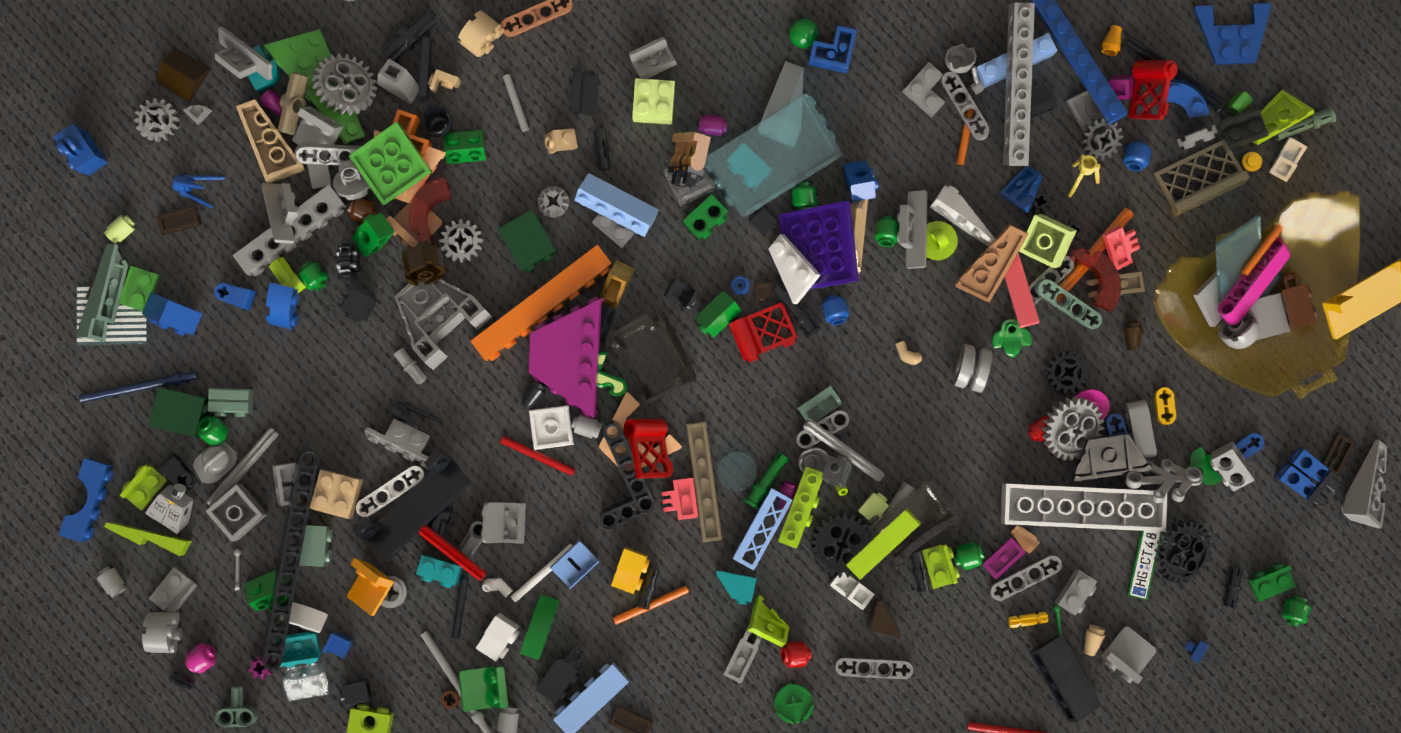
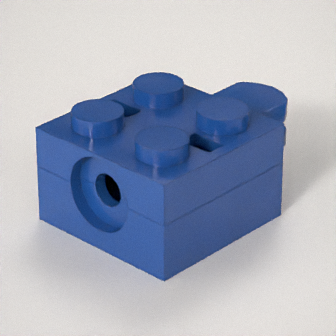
M74 123L53 136L57 142L55 144L56 148L68 158L66 162L72 170H77L80 174L84 173L90 176L108 163L88 132Z

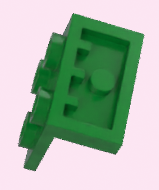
M503 666L459 671L462 711L508 707Z

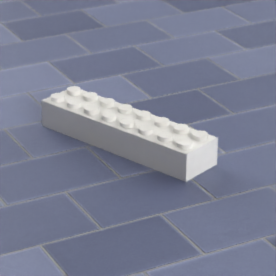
M1002 484L1001 524L1166 532L1167 493L1164 502L1156 503L1152 500L1154 491Z

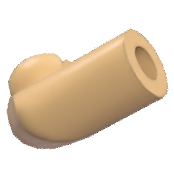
M905 341L895 344L900 359L903 362L911 365H917L921 362V354L908 351Z

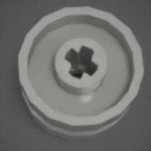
M963 344L955 366L953 386L965 388L969 383L971 391L981 393L990 372L992 350L981 348L976 354L975 346Z

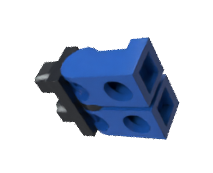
M1298 447L1287 461L1296 466L1305 475L1287 463L1275 475L1278 480L1305 499L1321 506L1328 500V497L1322 493L1327 486L1332 491H1335L1341 484L1334 477L1336 474L1301 447Z

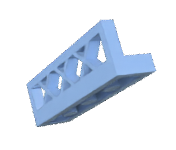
M773 488L768 492L769 494L763 501L733 556L734 560L752 570L756 568L793 501ZM776 496L787 501L784 508L777 511L774 510L773 506ZM770 507H772L773 512L768 513ZM781 512L780 515H779V517H778V519H777L776 513ZM774 514L776 521L774 526L765 529L763 523L765 516ZM762 524L763 529L758 531L760 525ZM771 530L767 537L766 531ZM764 532L766 541L762 545L755 546L753 540L755 534ZM752 541L753 547L748 548ZM757 548H761V550H760L759 553L757 554V550H756V549H757ZM755 551L756 559L753 564L742 559L745 552Z

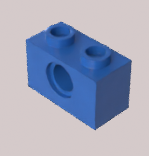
M867 161L843 164L844 179L852 202L876 198L875 190L878 189L877 178H874L873 168H869Z

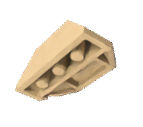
M868 199L850 204L858 274L861 272Z

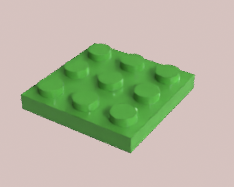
M399 122L394 123L349 155L383 206L433 172Z

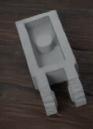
M749 625L743 638H740L723 675L739 683H742L762 637L756 635L754 644L747 641L752 633L748 631Z

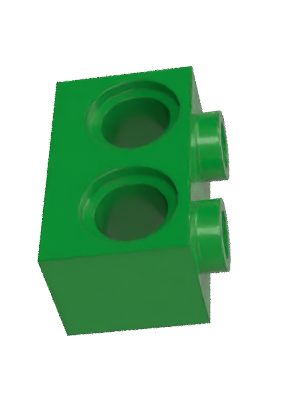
M711 194L683 220V224L698 240L702 237L705 240L713 233L711 229L716 224L720 226L728 219L726 217L728 211ZM710 208H717L720 212L719 215L716 217L710 216L708 213ZM695 222H704L705 228L703 230H696L694 228Z

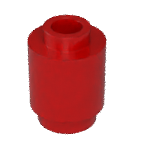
M1048 415L1046 417L1042 416L1028 426L1029 431L1027 433L1032 441L1035 442L1037 440L1040 443L1045 440L1042 436L1046 432L1042 428L1047 427V424L1043 421L1050 419Z

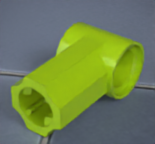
M284 257L274 260L269 265V268L280 282L279 285L297 289L298 293L306 288L299 279L298 274L294 273Z

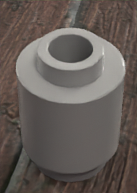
M580 414L579 417L575 416L572 428L575 429L574 433L591 439L592 437L598 438L602 423L598 422L597 419Z
M108 566L98 573L100 576L97 580L107 595L110 594L113 598L126 590L125 582L115 567L110 569Z
M508 706L507 708H501L497 731L501 733H517L519 719L517 707Z

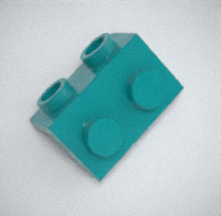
M311 631L287 635L280 667L290 668L303 663L310 665L318 661L321 655L318 634ZM280 636L276 638V643H278Z

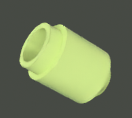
M120 215L106 227L107 230L104 233L116 244L118 241L122 242L135 230L133 227L135 223L129 216L126 215L124 217Z

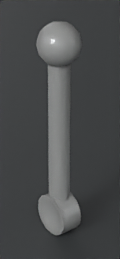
M239 548L233 552L235 555V591L240 590V555L242 551Z

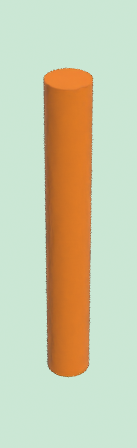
M967 110L965 117L973 119L974 110ZM965 123L956 162L957 165L962 166L965 162L970 131Z
M1277 224L1243 267L1241 270L1243 275L1248 276L1284 228L1281 225Z

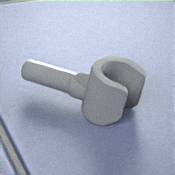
M972 66L974 83L969 88L977 95L984 90V86L979 81L976 66Z

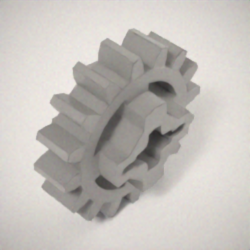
M154 98L153 103L146 100V106L139 105L142 110L141 112H135L139 118L134 119V122L139 124L136 129L142 131L141 136H147V139L150 141L155 138V141L160 142L161 137L168 140V134L175 135L172 130L173 128H179L175 125V122L180 121V119L175 117L178 111L173 109L172 104H167V101L164 99L159 102L158 99ZM152 115L158 117V120L161 123V125L159 123H156Z
M462 219L459 220V224L452 221V227L446 225L447 232H441L444 239L439 240V242L445 244L441 250L448 251L446 253L447 257L453 255L452 260L454 262L458 258L461 263H464V258L472 261V255L478 256L476 250H482L479 246V243L484 242L483 239L479 238L482 232H476L478 228L476 225L470 227L471 222L469 220L466 224H464ZM466 229L470 230L474 237L467 236ZM455 230H457V232H456L452 237H450V235H451ZM461 237H463L466 240V242H463L462 245H460L457 242V240H460ZM449 245L456 246L458 254L453 252ZM470 245H473L472 249L466 253Z

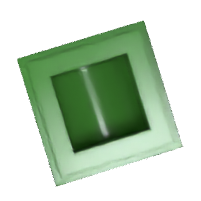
M1246 91L1239 92L1226 104L1225 108L1235 116L1243 113L1253 102V99Z

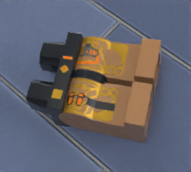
M697 132L673 134L672 142H676L674 156L670 161L671 166L668 167L667 173L673 174L672 185L684 187V185L696 186L697 177L704 176V170L702 169L706 162L711 137Z

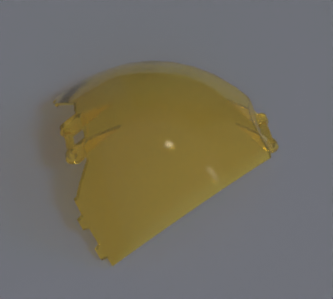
M1338 191L1337 195L1321 196L1319 192L1307 193L1305 198L1291 200L1269 225L1259 228L1256 221L1251 218L1246 221V224L1225 235L1220 234L1216 236L1217 249L1206 257L1182 256L1176 264L1172 263L1169 266L1163 282L1158 284L1153 300L1157 314L1175 342L1191 357L1217 375L1247 389L1274 397L1292 388L1297 397L1302 399L1306 397L1307 393L1327 383L1331 384L1337 381V377L1331 368L1346 360L1351 331L1338 339H1333L1322 303L1358 282L1360 255L1359 195H1351L1350 191ZM1279 224L1284 229L1278 237L1283 239L1291 252L1289 259L1280 271L1283 273L1282 275L1296 272L1300 285L1306 284L1307 287H1310L1312 292V299L1310 301L1312 307L1316 308L1318 315L1315 318L1316 323L1290 329V332L1256 340L1252 345L1243 349L1229 347L1217 333V331L1219 332V323L1215 327L1209 326L1193 294L1216 271L1223 272L1232 288L1241 277L1243 267L1273 228ZM1246 232L1248 233L1247 238L1229 247V241ZM1281 280L1267 296L1277 294L1278 290L1283 289ZM1293 281L1288 282L1289 287L1294 286ZM1320 371L1325 375L1305 386L1299 383Z

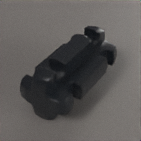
M173 672L169 678V682H174L175 685L187 688V690H191L195 684L194 680H190L189 677L182 674H177V672Z

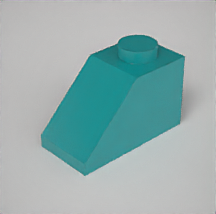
M716 570L717 577L731 598L735 599V603L747 605V602H752L756 577Z

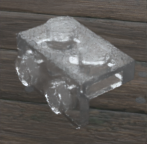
M314 663L308 666L292 667L285 670L283 684L289 701L329 694V686L325 676V663Z

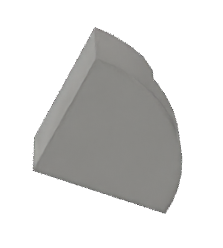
M191 105L183 110L198 125L212 112L211 109L203 105Z

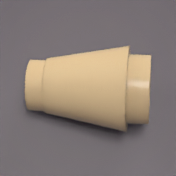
M1089 625V628L1086 629L1083 653L1095 656L1106 636L1104 634L1105 629Z

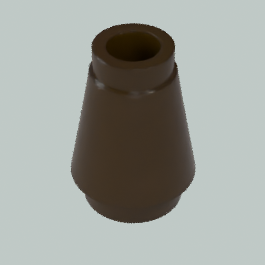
M1125 322L1123 329L1127 350H1139L1144 328L1142 327V322Z

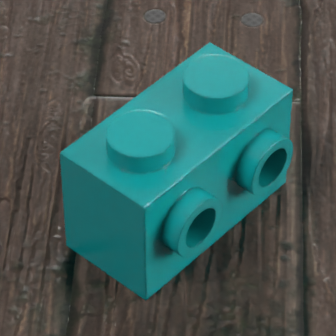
M424 554L421 556L416 575L421 576L420 579L423 581L432 582V580L440 581L439 585L451 588L452 585H458L462 567L457 563Z

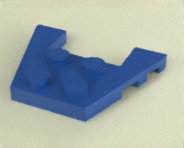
M1271 3L1253 4V24L1214 26L1213 5L1193 7L1194 14L1197 16L1200 29L1203 31L1215 65L1253 64L1256 62L1271 10Z

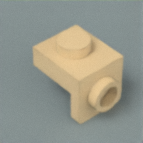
M574 128L553 130L546 134L545 146L548 149V153L553 154L556 151L578 148Z

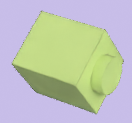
M878 492L877 495L871 493L857 511L874 524L889 505L886 503L887 499Z

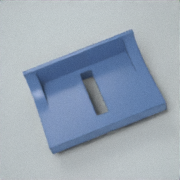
M578 540L550 566V569L571 589L599 563V560ZM569 557L581 567L579 571L567 560Z

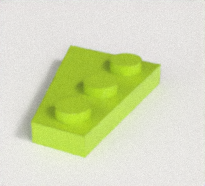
M1281 90L1261 111V116L1269 136L1253 142L1257 145L1314 114V109Z

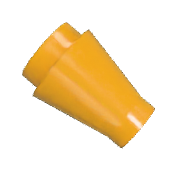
M1112 25L1108 34L1101 44V52L1103 54L1116 56L1117 52L1120 51L1122 32L1120 26Z

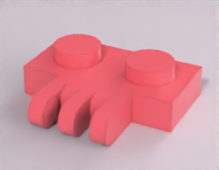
M1117 226L1102 234L1113 270L1117 271L1133 263L1131 253L1140 249V245L1136 243L1138 238L1134 236L1136 235L1135 229L1124 233L1123 227Z
M694 478L673 480L674 490L661 492L662 496L670 495V499L662 500L663 504L671 503V507L663 508L664 512L677 510L678 520L699 517Z

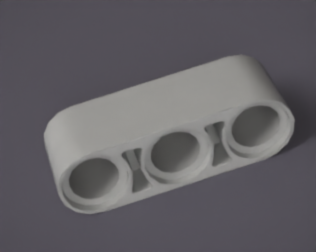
M1146 400L1125 403L1124 410L1127 411L1125 415L1128 431H1131L1129 432L1130 437L1144 458L1155 457L1157 451Z
M837 411L818 421L817 424H824L828 429L827 431L834 434L848 425L849 416L844 411ZM837 414L843 415L845 419L844 424L841 426L837 425L834 421ZM806 429L799 432L796 436V444L803 449L810 448L821 441ZM802 434H807L810 437L808 445L800 443V436Z

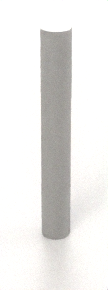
M507 74L503 76L520 128L522 132L528 131L529 127L511 75Z

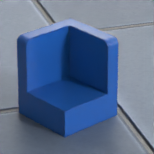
M335 631L331 633L323 652H331L344 659L354 640Z

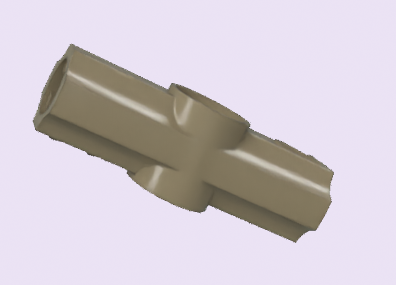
M291 72L287 92L280 99V105L283 109L278 131L291 135L296 134L299 121L297 114L300 108L306 107L304 95L309 76Z

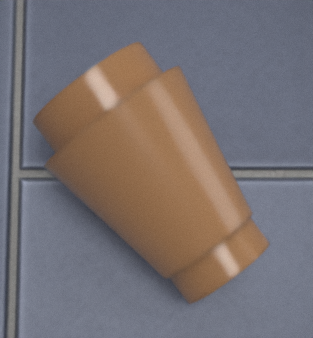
M1017 525L1010 532L1024 552L1027 551L1030 554L1040 544L1037 540L1038 537L1020 525Z

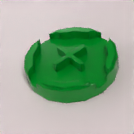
M789 683L777 691L774 698V708L777 715L783 721L790 724L806 721L811 715L814 708L813 697L805 686L798 683Z

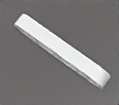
M419 466L408 468L361 499L356 505L357 513L362 517L373 515L415 487L425 477L424 470ZM412 470L420 471L421 474L418 475L420 479H411L409 482L412 485L409 486L403 476L406 474V478H409L413 475ZM397 480H401L404 483V489L400 492L394 489V483ZM381 491L386 492L388 495V499L384 503L379 502L377 499V495ZM372 497L374 503L378 505V507L375 508V505H372L368 508L369 513H367L366 511L362 512V504L364 503L365 505L371 503L372 501L370 500V498Z

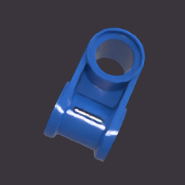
M226 283L218 284L214 289V295L218 300L249 311L256 294L255 291ZM222 290H226L229 292L228 295H223L221 293Z

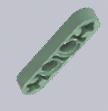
M1041 279L1036 283L1035 291L1040 297L1084 327L1096 329L1101 325L1102 317L1097 311L1053 281ZM1042 285H1047V288L1054 292L1052 294L1043 292ZM1060 293H1063L1065 296L1063 304H1058L1056 301V297ZM1075 304H1079L1081 307V311L1077 315L1072 313V307ZM1086 314L1093 317L1095 323H1090V320L1083 316Z

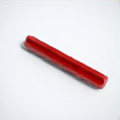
M425 525L419 530L418 533L477 580L481 581L485 577L486 571L430 527Z

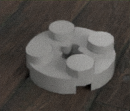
M1215 124L1211 125V130H1207L1205 127L1185 135L1186 140L1176 139L1178 146H1183L1185 150L1195 146V142L1203 139L1206 142L1216 138L1214 134L1218 131Z

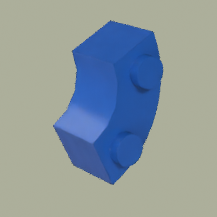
M1172 79L1170 81L1167 102H1175L1181 105L1187 111L1189 118L1209 115L1207 102L1198 89L1180 79Z
M270 282L266 306L270 307V315L266 314L269 325L293 330V326H297L299 315H296V305L299 300L297 289Z

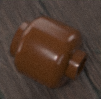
M362 197L351 200L346 214H349L351 221L362 225L365 217L370 214L376 215L378 211L374 210L375 203Z

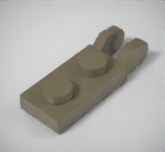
M1142 272L1104 276L1101 279L1086 281L1089 286L1103 285V291H1092L1088 293L1089 298L1145 291Z

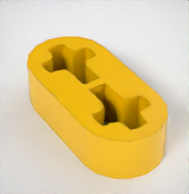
M1162 387L1154 393L1156 418L1160 424L1169 425L1176 419L1174 394L1171 389ZM1163 391L1169 395V398L1165 399L1166 405H1164V400L1159 398ZM1164 407H1166V412L1171 414V418H1168L1167 422L1165 418L1161 417L1162 414H1165Z

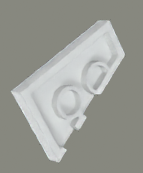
M780 234L770 246L769 251L792 303L798 304L821 274L784 234Z

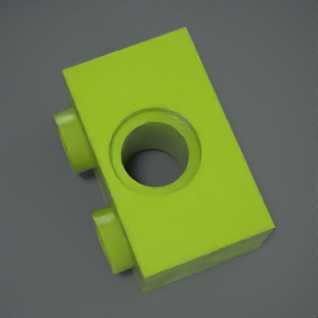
M357 704V706L352 707L350 710L346 733H390L394 713L389 712V709L384 707H377V710L369 709V705ZM367 716L374 717L375 725L371 726L367 723Z

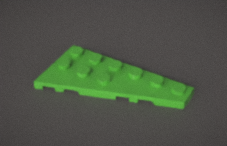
M320 29L263 46V49L274 58L275 63L286 72L289 79L291 72L309 76L304 95L309 102L311 101L317 108V111L343 126L339 137L345 144L365 138L355 111L351 116L347 111L341 115L339 109L334 113L332 106L326 108V101L320 103L322 97L315 96L317 90L312 89L314 82H312L314 70L319 62H322L324 58L329 59L331 55Z

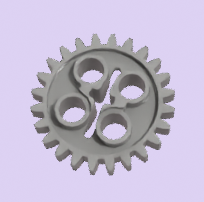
M338 53L335 59L333 55H330L329 59L324 58L322 62H319L314 70L312 78L314 85L312 89L317 90L315 96L322 97L320 103L326 101V108L332 106L334 113L339 109L341 115L345 111L350 116L354 111L356 114H359L361 110L365 111L368 106L370 107L373 102L372 100L376 97L377 87L374 85L377 81L371 79L374 73H368L369 66L363 68V61L357 63L356 57L350 60L348 54L342 58L340 53Z
M1074 396L1072 400L1066 398L1065 404L1059 401V408L1053 406L1054 413H1047L1050 419L1043 421L1047 424V427L1042 428L1046 432L1042 438L1046 440L1044 445L1048 447L1047 450L1058 458L1060 457L1063 460L1068 458L1073 461L1074 457L1080 459L1087 438L1100 437L1102 435L1099 434V431L1104 430V427L1100 425L1104 420L1100 418L1102 413L1098 411L1099 407L1083 397L1078 399Z

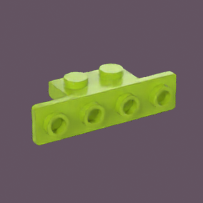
M809 467L805 468L781 532L780 543L793 548L798 547L805 526L809 527L813 516L810 515L812 507L816 509L820 497L817 496L823 480V472Z

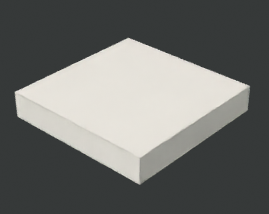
M569 405L529 410L534 450L574 445Z

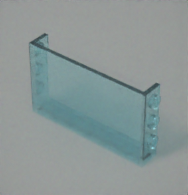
M801 95L797 100L707 155L704 165L709 173L712 171L715 176L714 183L719 190L723 189L726 194L724 196L725 201L729 206L733 205L740 218L748 216L843 156L835 142L837 140L835 134L831 129H827L825 125L827 121L821 112L818 113L815 109L816 102L811 95Z

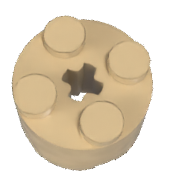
M482 10L474 14L477 18L473 21L469 20L458 37L461 39L458 42L476 57H481L484 53L489 54L494 47L493 41L498 39L504 32L501 25Z

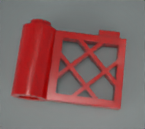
M1138 60L1134 63L1132 72L1135 83L1129 119L1163 120L1164 116H1167L1169 106L1167 97L1170 81L1174 79L1178 71L1177 65L1173 60ZM1141 84H1145L1148 89L1141 95ZM1160 84H1163L1162 91L1157 95L1154 90ZM1151 94L1154 99L1147 105L1145 99ZM1142 104L1144 109L1139 114H1136L1137 107ZM1158 104V113L1153 115L1151 109Z
M781 302L728 324L743 360H748L749 363L760 359L759 354L783 345L786 348L795 344V339L798 338L788 313ZM780 308L783 314L780 322L770 318L772 311ZM758 316L766 319L763 329L755 327L752 319ZM768 321L779 325L776 334L765 331ZM781 326L788 328L792 336L786 339L779 337L778 334ZM763 334L774 337L772 344L764 348L761 341Z
M662 418L627 419L623 430L626 438L630 439L637 479L672 476V461L668 458L664 437L668 431L665 420ZM637 443H641L646 448L643 454L638 450ZM654 443H659V453L652 448ZM649 452L655 457L653 463L646 458ZM643 462L649 467L647 473L642 471L641 464ZM658 462L663 465L664 472L656 468Z

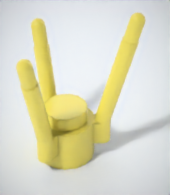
M1081 155L1080 159L1072 164L1073 167L1079 165L1080 174L1071 188L1068 197H1072L1084 175H1090L1095 171L1096 184L1100 183L1099 169L1101 165L1097 164V160L1093 156Z

